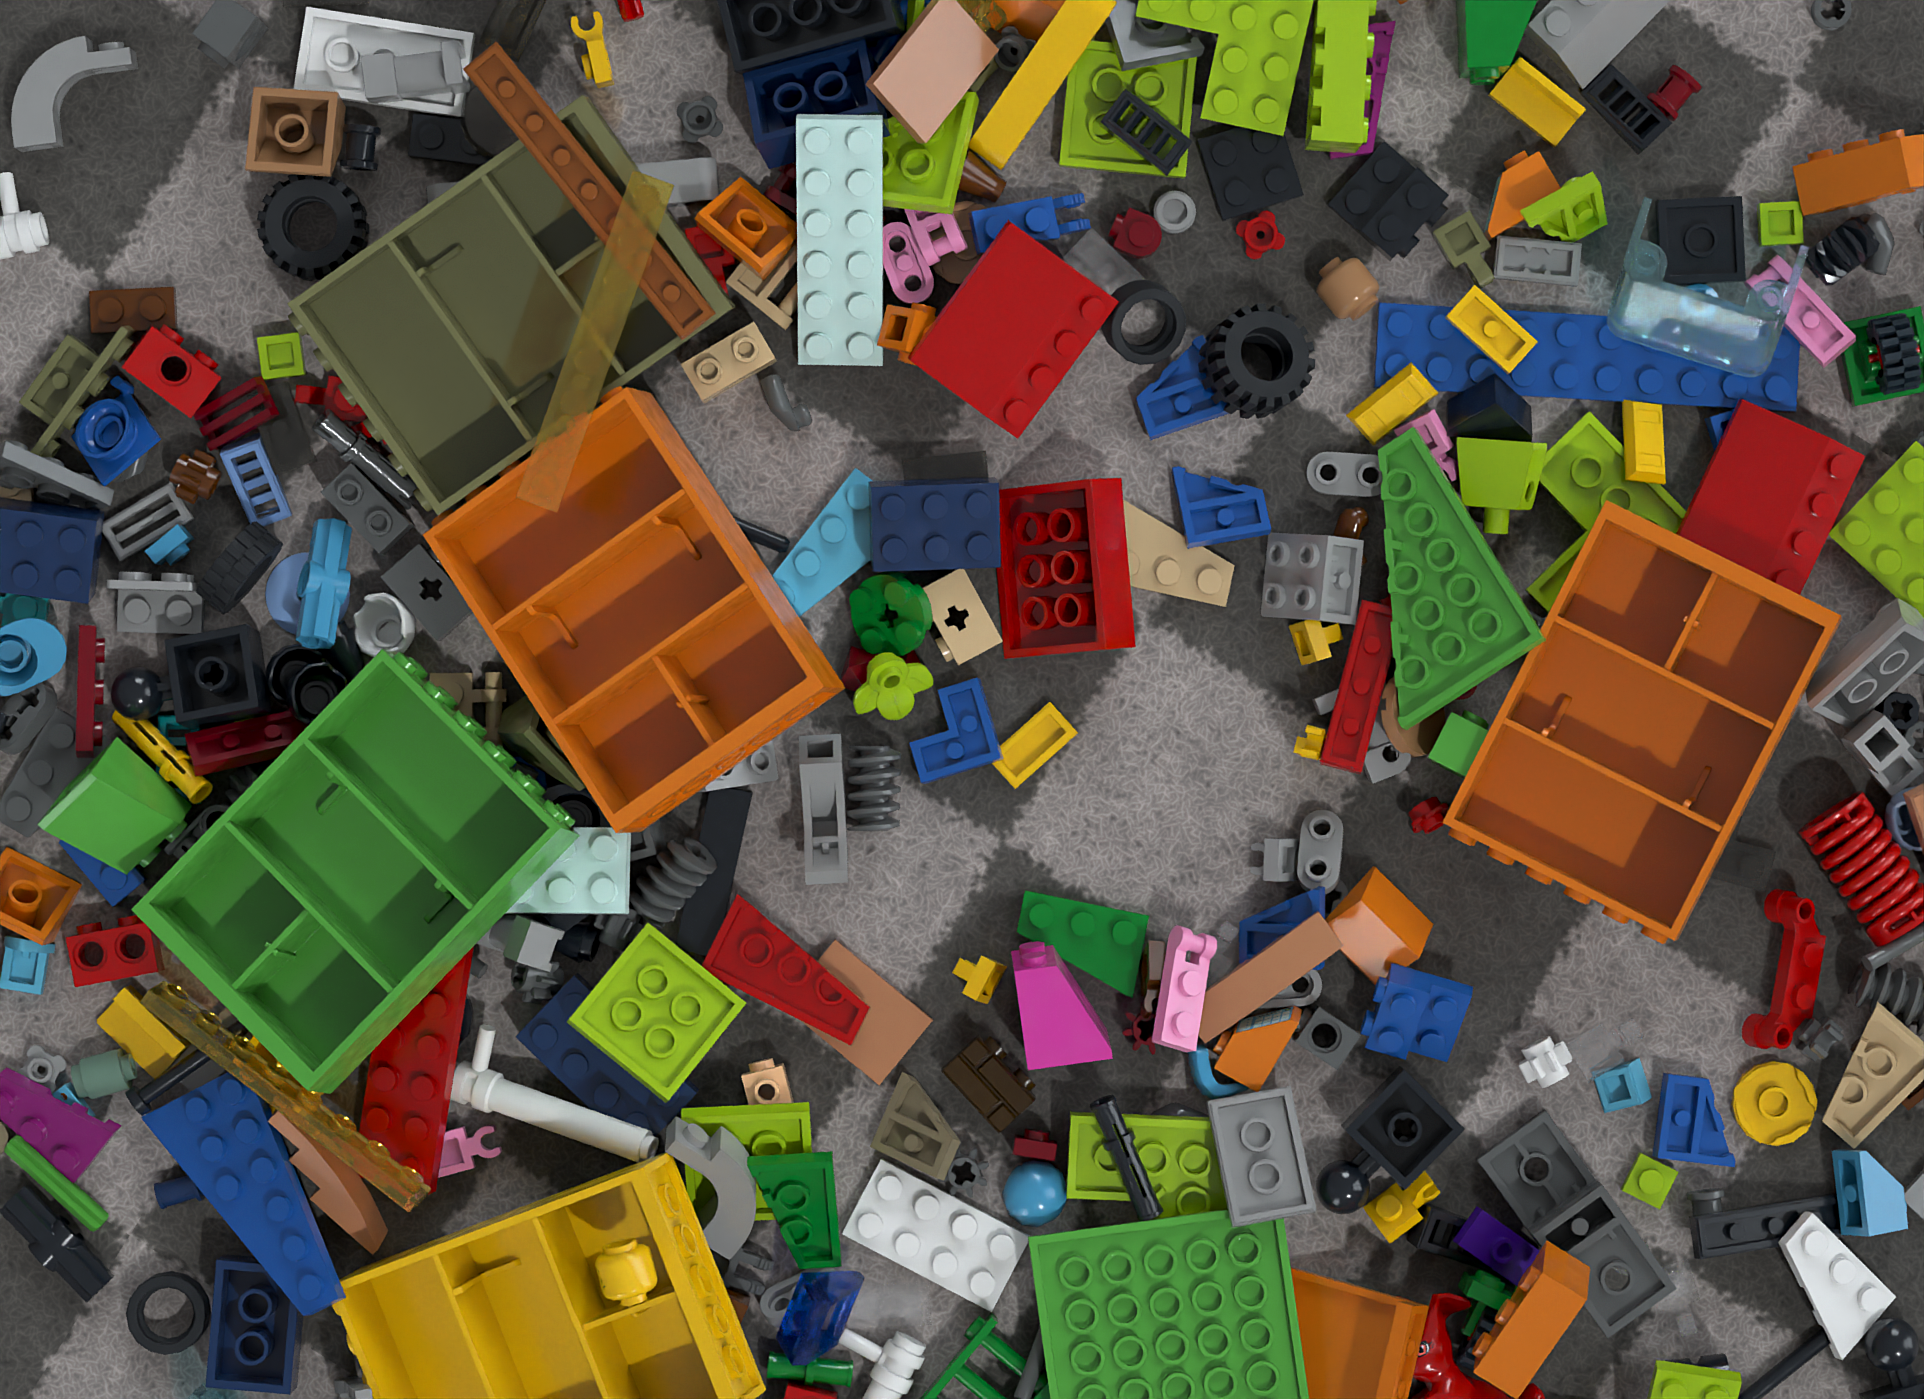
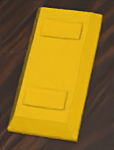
M1411 362L1347 413L1346 416L1374 446L1439 393Z
M1624 400L1622 402L1625 480L1664 485L1666 484L1662 404Z
M1049 702L1000 746L1004 759L992 764L1016 789L1078 732L1054 705Z

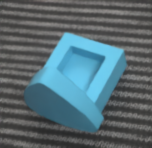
M5 936L3 944L5 946V953L0 977V988L39 995L43 994L49 954L54 953L56 944L50 943L42 946L24 936Z

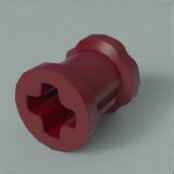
M1673 64L1668 69L1670 75L1655 93L1650 92L1647 98L1669 120L1674 122L1679 115L1677 111L1692 93L1697 94L1702 87L1689 73Z

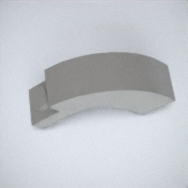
M86 36L63 41L44 52L28 68L14 96L11 114L14 148L20 152L63 147L60 109L69 89L81 79L91 75L138 69L136 52L130 47L124 48L123 42L98 45L99 51L94 52L93 43Z
M841 734L799 736L806 885L848 883V839Z
M676 1116L666 1128L665 1152L700 1172L713 1184L716 1191L697 1213V1218L709 1248L730 1260L747 1240L755 1220L756 1178L752 1177L747 1166L749 1154L741 1142L724 1127L720 1126L713 1136L710 1137L700 1126L693 1123L688 1124Z

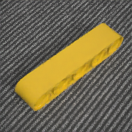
M1066 0L969 141L968 148L1002 170L1110 15L1117 1Z

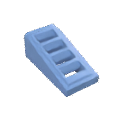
M261 433L222 447L220 456L250 524L257 521L264 527L292 516V511ZM255 451L257 458L239 465L237 464L236 457ZM262 467L264 474L246 481L243 480V473ZM269 483L271 490L250 498L248 490ZM276 499L278 506L258 514L270 511L275 512L258 518L254 506Z

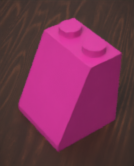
M1036 941L1021 944L1019 950L1011 951L1028 1070L1113 1059L1107 1028L1054 946H1045L1044 942Z

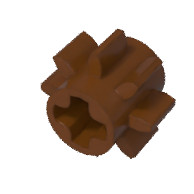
M196 449L193 457L184 453L181 454L169 478V482L177 485L174 491L177 497L191 504L196 503L198 496L206 500L211 498L222 475L221 471L214 468L216 464L215 457Z

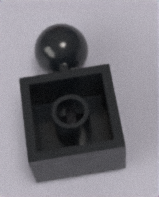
M247 624L166 639L164 642L169 675L159 677L148 668L132 667L122 671L115 678L111 686L110 695L114 708L123 717L134 721L147 720L160 711L164 701L173 700L176 723L190 730L272 714L269 689L265 678L266 669L260 632ZM220 670L224 672L222 680L218 684H214L213 679L219 678Z
M1399 1066L1341 1125L1363 1149L1351 1161H1334L1321 1170L1316 1180L1317 1197L1320 1203L1333 1213L1341 1215L1353 1213L1359 1210L1367 1201L1370 1192L1369 1178L1381 1166L1406 1190L1465 1128L1405 1069ZM1408 1117L1411 1118V1121L1408 1123V1127L1411 1129L1410 1134L1405 1136L1402 1133H1398L1394 1136L1393 1132L1396 1129L1394 1122L1399 1118L1403 1121Z
M1886 1317L1876 1321L1866 1332L1864 1349L1873 1365L1887 1371L1890 1384L1859 1393L1860 1399H1924V1373L1915 1376L1911 1366L1919 1350L1917 1333L1909 1323L1899 1318Z

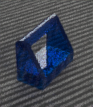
M860 1272L801 1273L776 1335L778 1343L792 1366L808 1365L838 1345L865 1279ZM836 1303L827 1328L822 1329L830 1307Z

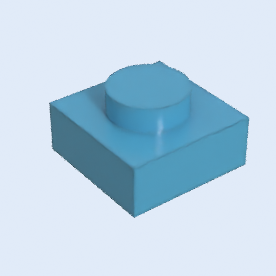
M177 524L146 549L145 552L155 564L163 565L167 561L172 566L190 552L187 544L194 538L183 525Z

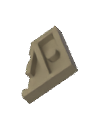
M902 1072L870 1147L944 1181L961 1141L917 1079Z

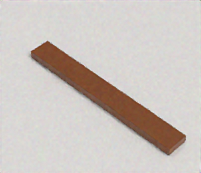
M495 42L463 68L465 73L681 340H684L716 314L498 42Z

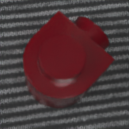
M1129 207L1126 216L1117 214L1108 237L1115 239L1113 250L1132 258L1143 259L1151 256L1158 249L1162 239V231L1159 223L1153 217Z

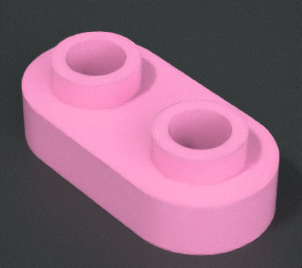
M892 222L883 227V267L893 292L903 303L909 305L912 302L923 303L933 292L934 278L921 252L914 232L909 225L902 222ZM901 237L904 239L906 246L901 252H894L890 249L889 242L892 238ZM916 276L921 280V287L917 291L912 292L906 289L905 281L908 277Z

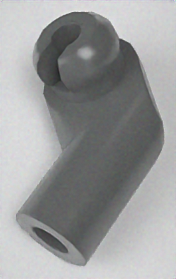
M770 375L761 380L760 384L770 411L789 430L800 431L801 427L809 426L812 423L807 405L799 404L792 408L779 375Z

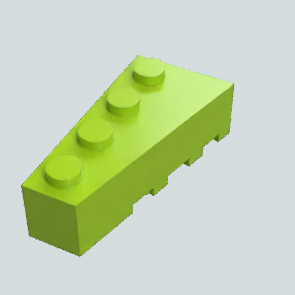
M1315 0L1305 150L1356 153L1360 146L1367 142L1368 118L1364 117L1365 101L1370 99L1371 75H1366L1367 58H1372L1374 49V33L1368 32L1369 16H1375L1377 0Z

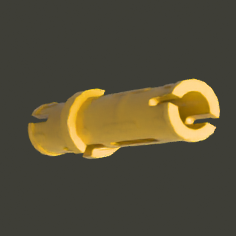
M116 710L112 715L113 722L160 768L159 774L166 781H173L193 804L203 801L210 794L213 785L202 775L195 777L189 755L183 750L178 751L148 719L142 721L129 720L120 715Z

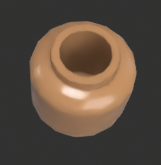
M1336 257L1319 271L1323 279L1319 282L1316 292L1338 319L1350 317L1355 321L1367 313L1379 301L1376 297L1379 291V283L1358 258H1349L1342 262L1339 257Z

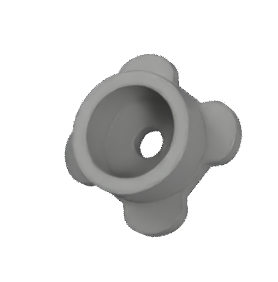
M34 1045L27 1050L28 1059L24 1067L20 1068L17 1073L54 1092L57 1088L55 1081L58 1079L60 1072L66 1069V1060L61 1055L54 1056L51 1053L45 1052L44 1048L40 1045ZM44 1066L46 1069L45 1073H39L38 1067Z

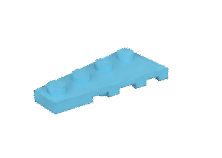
M857 468L852 471L772 575L799 617L871 561L868 481L872 480Z

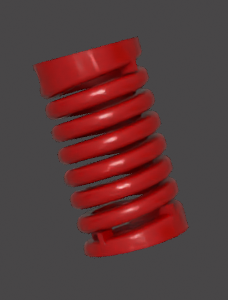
M1861 790L1842 799L1809 821L1798 832L1807 844L1811 846V852L1814 855H1820L1851 838L1821 859L1820 865L1825 870L1833 868L1849 856L1862 850L1855 857L1843 863L1829 874V878L1833 883L1843 881L1862 867L1872 863L1866 869L1842 883L1838 888V892L1841 896L1847 897L1872 880L1880 877L1873 884L1848 899V907L1851 910H1857L1880 894L1890 890L1887 894L1873 901L1857 913V920L1861 924H1865L1884 913L1866 927V933L1875 947H1880L1899 938L1924 921V883H1917L1919 880L1918 872L1916 869L1909 868L1910 861L1907 856L1900 855L1901 847L1897 842L1891 841L1892 834L1889 829L1881 828L1883 825L1881 817L1877 814L1873 815L1875 809ZM1843 821L1845 822L1844 824H1842V825L1839 826L1838 828H1836V829L1834 828L1835 825H1837V824H1839V823H1841V822H1843ZM1828 829L1830 833L1819 839L1817 834ZM1899 902H1902V903H1900L1899 905H1897L1896 907H1894L1893 909H1891V910L1889 909V908L1892 907L1893 905H1895V904H1897V903H1899Z

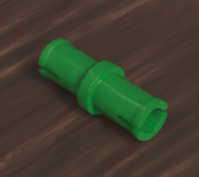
M769 1351L766 1378L804 1381V1386H812L813 1382L851 1387L853 1360L816 1357V1353L807 1352V1356Z

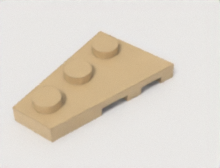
M1123 500L1131 587L1226 607L1235 565L1202 546L1187 549L1184 535Z
M1878 1001L1822 1120L1853 1149L1924 1080V1042Z

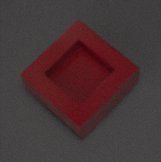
M1025 1128L1024 1135L1015 1134L1012 1153L1013 1155L1055 1161L1057 1141L1049 1140L1050 1132Z

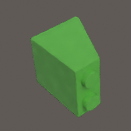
M116 737L64 787L37 825L51 835L127 875L138 863L145 868L159 854L161 848L157 845L165 838L171 843L182 833L188 825L183 819L192 805Z

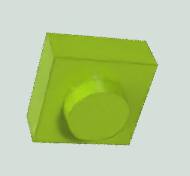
M1800 201L1757 204L1759 247L1801 245L1804 243Z
M299 332L257 337L261 375L264 381L306 375L302 337Z
M1639 1152L1620 1190L1660 1210L1679 1172Z

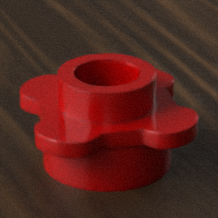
M1262 211L1257 218L1251 221L1242 220L1236 227V233L1239 237L1243 238L1247 247L1245 253L1250 259H1260L1264 252L1271 249L1280 250L1284 246L1285 237L1283 234L1278 233L1277 226L1274 223L1275 215L1272 212ZM1262 231L1265 235L1264 238L1258 239L1256 236L1257 232Z
M1431 797L1415 806L1408 813L1413 821L1411 823L1413 833L1423 830L1425 834H1429L1443 826L1444 823L1442 822L1448 812V804H1441L1437 797Z

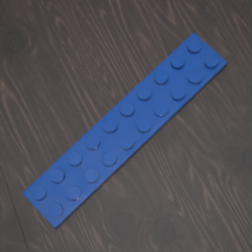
M1378 303L1373 388H1380L1412 362L1438 392L1461 393L1495 373L1519 396L1608 402L1630 400L1662 405L1735 409L1739 399H1744L1769 411L1796 412L1800 343L1784 326L1710 322L1706 326L1696 327L1689 325L1684 320L1504 310L1538 341L1517 366L1507 374L1445 318L1454 307Z

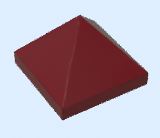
M850 646L840 677L846 689L856 692L867 681V666L877 654H871L865 650Z

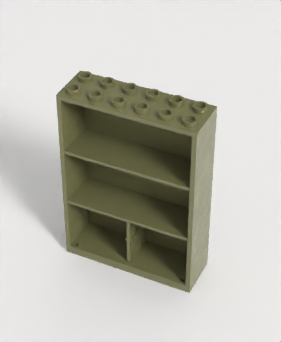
M581 95L557 112L556 115L716 312L715 315L684 340H681L520 139L287 303L293 311L288 315V318L301 336L307 334L318 346L313 350L314 355L327 372L331 369L335 370L343 382L338 385L340 392L352 407L356 404L360 405L368 417L363 421L365 427L377 442L384 440L393 452L388 456L390 462L402 477L409 474L418 487L413 493L427 512L432 509L437 515L445 512L465 498L466 495L495 477L500 471L529 453L541 442L566 427L568 421L573 417L590 410L600 403V399L606 393L616 387H623L736 307L595 105L585 95Z

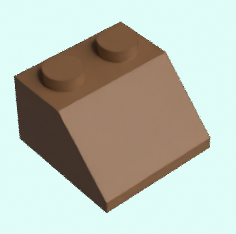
M253 87L245 170L251 172L331 177L342 148L346 110L339 93Z

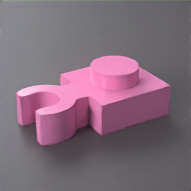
M1435 409L1400 424L1394 429L1398 437L1410 428H1416L1441 469L1448 473L1451 481L1459 477L1458 462L1451 457H1447L1445 453L1454 444L1450 437L1447 436V432Z
M485 1125L478 1129L472 1137L467 1136L465 1126L445 1131L438 1178L475 1168L473 1155L478 1154L483 1158H493L502 1152L501 1146L488 1149L482 1143L483 1136L495 1132L496 1126Z

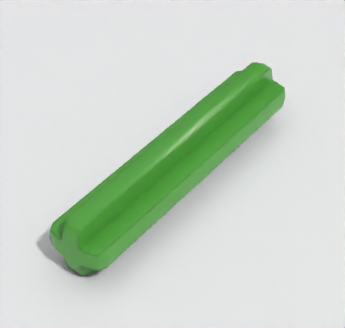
M15 1135L6 1144L4 1152L90 1231L98 1230L109 1217L108 1213L77 1184H73L20 1135Z

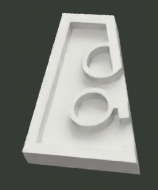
M1805 1211L1778 1243L1800 1287H1803L1814 1308L1812 1312L1818 1324L1823 1326L1831 1342L1829 1346L1834 1357L1843 1360L1896 1296L1813 1213Z

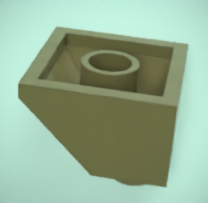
M527 695L503 710L497 733L509 750L516 751L525 762L579 792L586 787Z

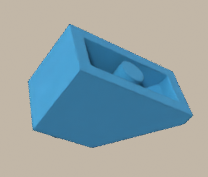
M1833 1150L1832 1158L1841 1235L1869 1237L1908 1229L1904 1187L1867 1151Z

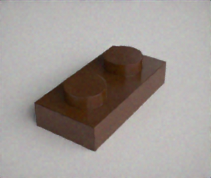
M175 287L89 291L92 334L117 333L121 326L127 325L135 329L136 332L147 331L151 324L159 330L163 324H166L173 330H178Z

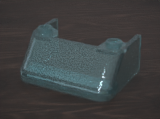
M1644 197L1607 312L1606 320L1610 331L1621 339L1744 377H1757L1763 374L1769 368L1809 247L1800 246L1787 284L1775 280H1763L1752 287L1745 306L1662 281L1667 267L1666 255L1658 245L1641 239L1652 199Z

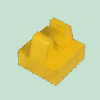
M1304 620L1289 625L1301 665L1332 657L1328 644L1344 639L1339 623L1322 628L1320 621Z
M981 955L977 965L959 958L952 973L967 981L962 992L963 994L978 1002L988 1004L1007 967Z

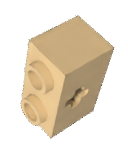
M752 322L681 363V366L700 399L705 404L774 364L777 360L755 322Z
M957 569L923 588L931 604L933 621L942 635L935 639L946 662L955 659L959 666L1003 642L964 569ZM953 606L958 611L966 610L969 614V617L964 620L966 628L961 631L955 625L948 627L945 624V620L950 617L947 609Z

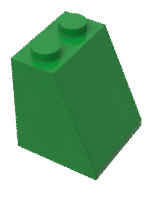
M1456 0L1459 78H1469L1470 85L1494 84L1495 79L1500 78L1511 66L1537 0Z

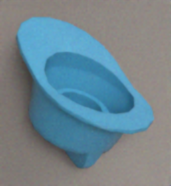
M28 617L0 627V696L19 693L51 678L60 671L66 661L67 646L63 635L54 625L43 619Z

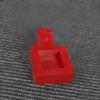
M698 226L685 229L686 237L728 295L723 267L734 265V257Z
M328 376L327 388L296 384L295 402L325 406V410L331 409L342 421L362 423L368 418L360 405L356 404L352 407L338 388V385L343 383L340 377Z

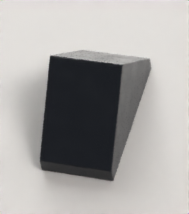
M1495 373L1447 400V436L1532 442L1531 406Z

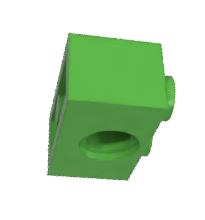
M1464 710L1461 716L1451 712L1428 758L1432 763L1465 779L1489 731L1487 730L1489 724L1483 718L1467 710Z

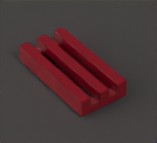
M258 376L253 377L200 408L193 416L196 421L201 420L203 427L199 429L203 436L208 435L210 442L207 443L209 451H214L238 439L280 413L263 377ZM257 389L258 395L213 420L211 415ZM260 404H264V411L220 435L219 428Z

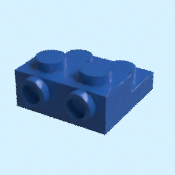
M1391 963L1387 977L1379 976L1372 997V1001L1377 1002L1374 1012L1367 1010L1362 1021L1360 1034L1366 1036L1365 1048L1406 1060L1407 1054L1410 1051L1447 1062L1472 998L1473 986Z

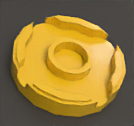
M1768 1061L1754 1065L1741 1075L1733 1089L1731 1107L1736 1123L1747 1136L1759 1143L1780 1146L1794 1142L1808 1131L1816 1112L1817 1098L1812 1083L1802 1071L1788 1063Z

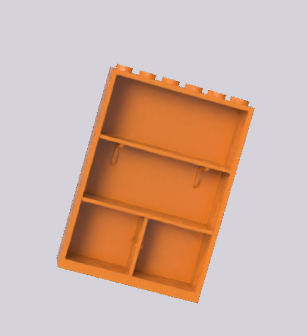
M619 386L606 393L600 399L602 405L590 414L588 411H584L569 420L566 425L568 430L557 438L550 436L533 448L534 454L522 463L520 460H517L498 473L500 479L489 487L487 485L479 486L466 495L465 500L467 503L456 511L449 509L435 517L431 521L433 527L425 532L423 536L615 833L642 832L845 689V686L652 393L629 387L623 389L622 386Z
M1606 500L1540 629L1546 641L1529 651L1442 822L1451 827L1448 835L1469 846H1475L1477 841L1489 846L1486 854L1506 865H1513L1516 860L1528 866L1524 874L1543 884L1551 885L1553 879L1564 884L1566 888L1563 894L1585 905L1589 904L1591 899L1605 905L1602 911L1604 915L1622 924H1627L1629 919H1632L1644 925L1640 933L1661 944H1666L1668 938L1674 941L1678 940L1842 620L1841 615Z

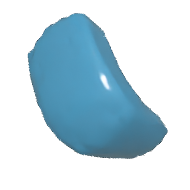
M1197 1044L1196 1051L1187 1052L1191 1076L1202 1095L1207 1096L1209 1099H1221L1250 1089L1241 1083L1218 1084L1213 1077L1208 1057L1209 1052L1205 1045Z

